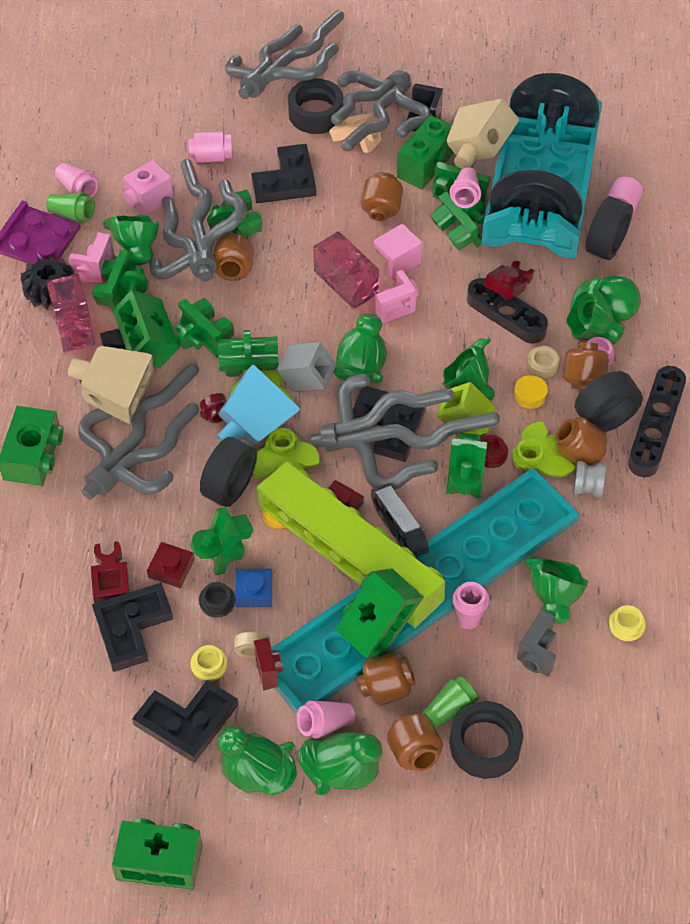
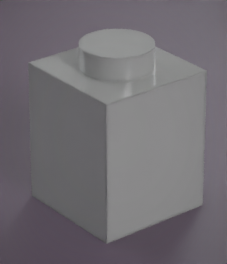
M321 342L288 345L277 371L293 392L321 390L326 388L336 367V362Z

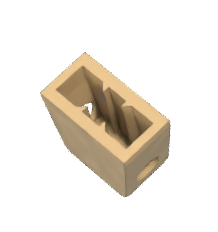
M503 98L463 106L458 109L447 137L448 146L456 154L454 163L457 167L461 169L471 168L474 161L493 158L499 152L519 122V118Z
M100 346L96 349L91 362L74 357L68 369V376L82 381V397L87 403L131 424L133 415L153 374V358L148 353Z

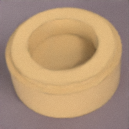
M548 346L535 347L528 354L527 369L531 375L541 379L551 378L559 371L560 355L555 349Z
M259 632L237 634L234 637V652L244 658H255L253 641L268 637L271 646V638L267 634Z

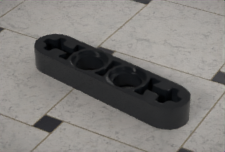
M664 366L656 374L628 460L630 471L639 477H650L659 468L686 383L685 373L678 367ZM667 380L674 381L670 393L664 391ZM655 403H664L670 407V411L660 413L653 408V405ZM654 428L661 432L662 437L651 439L645 435L644 431ZM644 449L651 450L647 464L640 462Z

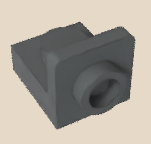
M543 609L520 642L517 660L521 661L528 670L549 676L556 660V655L548 650L556 635L552 631L555 616Z

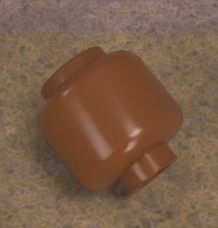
M378 172L374 176L366 179L360 202L362 209L369 214L371 219L377 221H385L388 217L398 214L401 206L402 184L397 180V177L386 172Z
M234 233L226 234L219 238L214 244L213 256L216 262L215 273L224 280L229 281L245 278L251 271L254 250L250 241L244 236Z
M578 342V349H570L566 352L565 381L572 384L571 389L583 390L590 382L602 375L608 374L609 355L605 351L598 350V343Z
M584 417L566 420L556 432L555 440L558 453L576 466L577 461H585L587 465L591 466L594 463L600 462L606 454V433Z
M389 651L365 660L363 663V674L358 676V683L363 696L371 695L373 701L378 705H385L406 698L411 692V686L416 684L408 658L406 656L401 657L395 651Z
M423 714L400 716L387 733V743L398 764L406 770H427L436 764L442 752V740L431 720Z

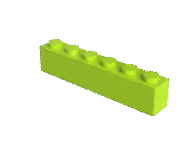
M286 461L257 486L259 507L359 585L370 572L393 568L424 596L407 621L414 628L445 600V580L436 569L426 567L416 559L415 555L408 548L400 547L390 540L383 529L373 527L363 519L362 515L355 508H348L341 503L330 489L322 488L312 481L309 474L303 469H296Z

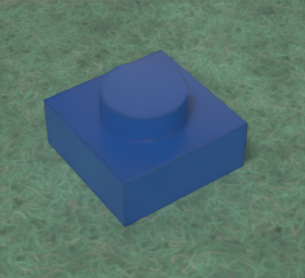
M236 569V607H272V569Z

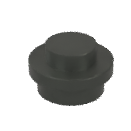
M213 582L201 591L199 605L206 615L215 618L223 617L233 610L235 595L232 589L224 583Z

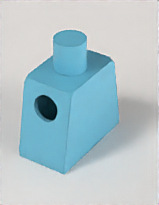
M253 364L243 374L218 413L227 425L217 435V439L221 442L226 437H234L240 441L243 438L251 446H254L295 415L301 408Z

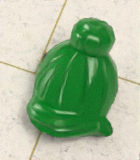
M113 215L111 218L104 220V228L111 231L119 245L125 250L130 251V260L133 265H144L152 260L153 252L150 247L157 238L159 221L154 222L149 215Z
M601 277L586 280L574 293L570 312L566 318V323L572 331L571 335L575 339L580 340L603 337L614 345L622 337L624 325L614 320L610 304L598 290Z
M361 314L357 318L356 327L347 332L338 344L336 367L333 372L340 380L345 381L359 374L368 375L370 382H380L383 380V375L379 371L385 363L387 350L385 341L379 334L382 328V321L377 315Z
M480 338L462 351L455 361L444 369V382L442 385L445 388L451 389L471 382L484 396L492 401L495 397V391L488 385L489 366L484 352L486 345L491 342V339Z
M529 557L526 559L525 565L531 570L533 588L543 603L542 609L555 616L554 623H567L570 619L569 606L580 599L587 587L588 581L582 578L579 568L574 564L541 557Z
M237 726L226 727L221 731L218 737V749L222 751L221 770L226 779L244 792H262L268 795H276L286 791L294 783L297 771L295 761L290 754L295 747L293 742H286L278 746L260 734L246 733L243 728Z
M356 732L336 733L324 739L310 738L305 740L298 750V763L317 787L315 791L317 795H326L331 788L339 790L360 789L373 782L379 773L378 760L382 756V744L372 734H359Z

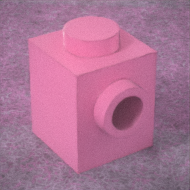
M153 160L123 177L124 200L129 207H135L142 215H147L162 206L164 197L173 198L171 177Z

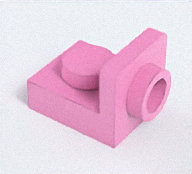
M98 233L94 244L89 245L86 256L70 254L68 260L71 268L74 270V279L103 284L105 280L102 275L103 263L105 260H113L115 256L110 234Z
M403 270L396 272V287L388 288L375 294V315L381 319L382 324L416 311V297L419 296L418 288L415 281L408 279Z

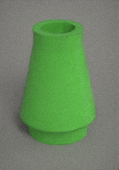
M84 192L59 195L50 194L46 201V208L48 212L83 223L92 219L95 212V202L92 197Z
M460 676L455 681L450 679L428 707L422 711V714L427 716L435 729H437L440 725L454 719L463 708L477 702L479 697L472 686Z

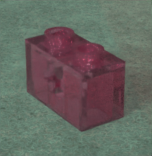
M339 231L313 246L314 272L353 309L358 308L375 297V294L379 293V268Z
M79 274L46 281L63 352L95 345L88 304Z

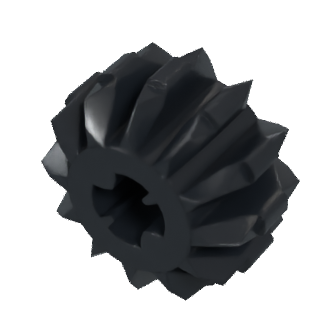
M50 255L47 260L42 261L37 257L36 264H26V271L21 273L22 291L26 300H30L34 307L43 305L47 310L50 305H56L60 308L61 301L71 302L72 293L76 292L75 275L71 265H67L63 258L54 261Z

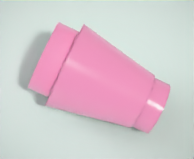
M62 163L57 167L55 176L70 193L84 192L90 197L96 194L98 181L92 172L67 163Z
M467 167L462 169L450 188V197L458 207L470 208L481 198L478 175L473 168Z
M475 582L462 584L453 594V604L458 623L462 628H475L489 605L487 591Z
M308 701L297 712V725L300 732L304 736H310L313 739L352 725L355 720V711L350 703Z

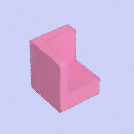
M403 223L374 240V247L388 260V276L392 280L396 279L397 271L403 270L406 273L421 264L422 241Z

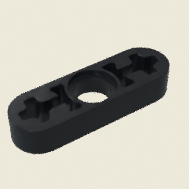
M477 278L469 283L467 303L470 307L524 342L539 343L544 340L547 333L548 319L543 313L517 297L508 300L483 285L485 278ZM503 306H509L516 312L511 315H504L498 309Z
M385 484L372 489L371 498L375 510L400 547L408 548L415 557L427 554L429 552L428 543L421 526L391 485Z

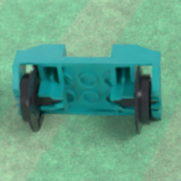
M542 73L525 79L512 90L509 107L519 118V122L499 151L483 224L481 245L499 247L516 241L546 246L559 257L576 259L602 102L597 99L590 87L577 78L560 73Z

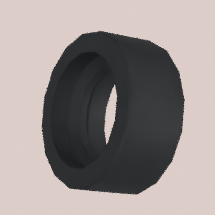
M321 78L297 83L288 94L289 120L294 127L302 132L310 134L329 132L335 126L331 122L332 115L343 107V92L335 83ZM311 100H321L332 105L331 108L322 112L306 111L299 106Z
M608 196L602 202L589 229L585 245L586 252L606 260H611L616 255L632 219V204Z
M623 371L610 372L590 382L576 398L574 408L579 417L588 419L604 432H608L626 423L636 414L642 405L643 396L628 373Z
M234 437L223 439L211 453L202 471L200 479V492L202 496L224 507H229L235 503L246 489L253 475L257 460L255 448Z
M490 701L472 703L463 708L453 720L449 741L452 758L460 769L471 776L482 779L500 777L511 771L519 760L523 731L521 723L513 711L502 704ZM482 722L496 724L508 735V748L498 757L484 758L476 756L464 744L463 738L467 728L475 723Z

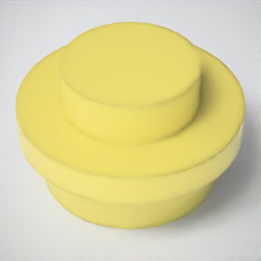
M630 605L621 606L610 615L609 629L616 638L623 641H634L644 633L646 621L640 610Z
M212 645L199 648L193 654L190 663L194 676L205 682L207 680L212 682L220 679L226 673L228 667L225 653Z

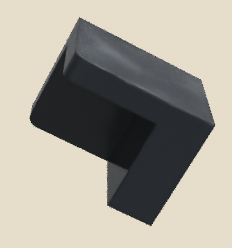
M414 84L412 99L426 105L430 109L432 116L440 119L443 88ZM409 111L407 119L419 115Z

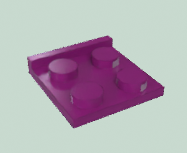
M22 200L0 230V254L30 264H36L37 257L43 261L47 260L50 255L56 261L61 258L80 230V223L29 207L28 203Z

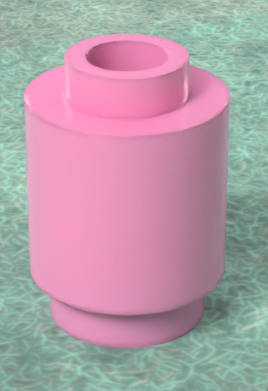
M223 131L194 132V139H189V156L195 157L196 163L225 162V159H232L231 134H224Z
M619 177L614 181L608 196L632 204L633 216L643 194V188L632 177Z

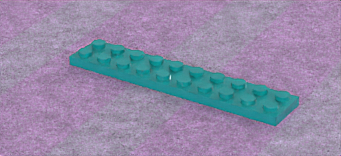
M532 468L427 540L429 552L416 557V559L426 567L436 569L445 580V600L416 628L407 622L387 652L397 651L455 609L453 594L459 586L466 582H475L483 588L487 587L578 522L580 514ZM359 587L271 648L272 651H279L283 672L277 673L278 687L274 689L296 715L298 709L308 701L325 702L355 681L359 675L363 674V663L369 658H365L336 630V627L343 618L341 616L343 609L347 604L355 600L362 588Z

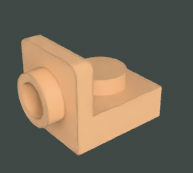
M373 113L351 116L340 125H335L329 130L333 142L344 140L363 123L375 121ZM381 132L369 134L360 142L364 153L371 152L382 141Z

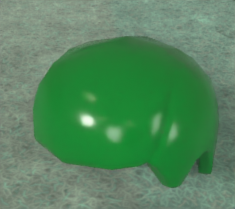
M612 275L602 279L598 290L610 304L614 320L623 322L632 318L638 312L641 304L640 291L634 281L620 275Z

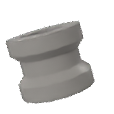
M577 461L573 495L581 496L583 493H589L594 498H602L606 464L598 463L596 466H589L585 461Z

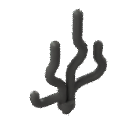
M341 10L335 11L316 29L310 43L286 51L273 63L270 56L289 46L303 32V27L300 24L293 25L283 36L262 47L259 52L261 64L256 69L239 67L242 64V58L239 55H234L225 65V71L229 76L241 79V88L238 90L239 96L243 99L248 97L256 98L265 90L267 84L278 79L306 81L322 75L328 68L329 60L339 50L338 45L334 42L328 44L320 52L316 65L305 69L286 66L294 60L310 56L319 51L324 44V38L344 19V13Z
M347 71L338 78L337 81L341 87H346L350 83H359L372 89L353 90L347 93L343 98V107L331 117V122L334 125H340L353 114L356 102L376 101L373 106V112L377 120L363 123L341 143L344 151L352 150L367 135L385 130L390 123L389 115L385 109L393 102L405 110L419 115L405 120L397 127L396 135L399 138H404L412 130L418 129L430 115L432 116L430 109L426 105L404 95L411 86V78L407 72L394 71L385 81L360 71Z
M184 159L181 162V168L188 190L191 195L200 199L191 218V229L195 241L187 236L176 235L179 224L178 212L173 198L164 197L162 200L166 216V223L163 229L164 239L172 247L184 248L186 254L164 267L158 258H154L150 261L149 266L154 277L158 279L171 278L190 267L194 276L202 281H209L216 271V262L212 254L213 245L219 238L241 224L247 213V204L243 197L233 192L231 183L228 180H221L219 182V189L222 198L226 204L235 209L231 216L215 225L206 233L203 222L210 211L212 195L207 188L199 184L192 161Z
M189 364L161 392L140 401L131 421V433L114 450L108 442L92 432V427L95 424L110 419L113 416L97 408L82 418L78 427L80 439L87 446L99 452L102 457L99 465L85 476L87 485L81 492L87 499L92 500L97 494L105 496L118 481L143 494L159 493L173 481L174 476L170 471H163L156 479L147 481L129 470L137 463L154 461L172 452L177 445L181 430L198 414L199 407L197 404H188L166 428L164 440L159 445L137 450L133 449L140 444L145 436V415L150 410L161 407L172 400L198 374L199 368L196 364Z
M359 374L346 379L338 390L341 422L323 425L321 433L311 435L310 440L315 448L324 446L327 452L343 448L357 450L362 458L363 471L367 482L373 488L390 484L396 490L414 477L436 472L438 469L437 462L435 460H426L403 467L392 477L383 478L377 472L375 455L369 443L389 438H398L416 449H431L439 446L449 436L495 426L500 422V416L496 412H490L453 420L442 424L427 436L417 435L409 428L399 424L372 428L393 405L403 404L412 408L432 406L451 401L454 398V392L449 388L423 394H414L404 390L392 391L383 395L367 415L354 419L351 394L354 390L366 387L370 383L368 375Z

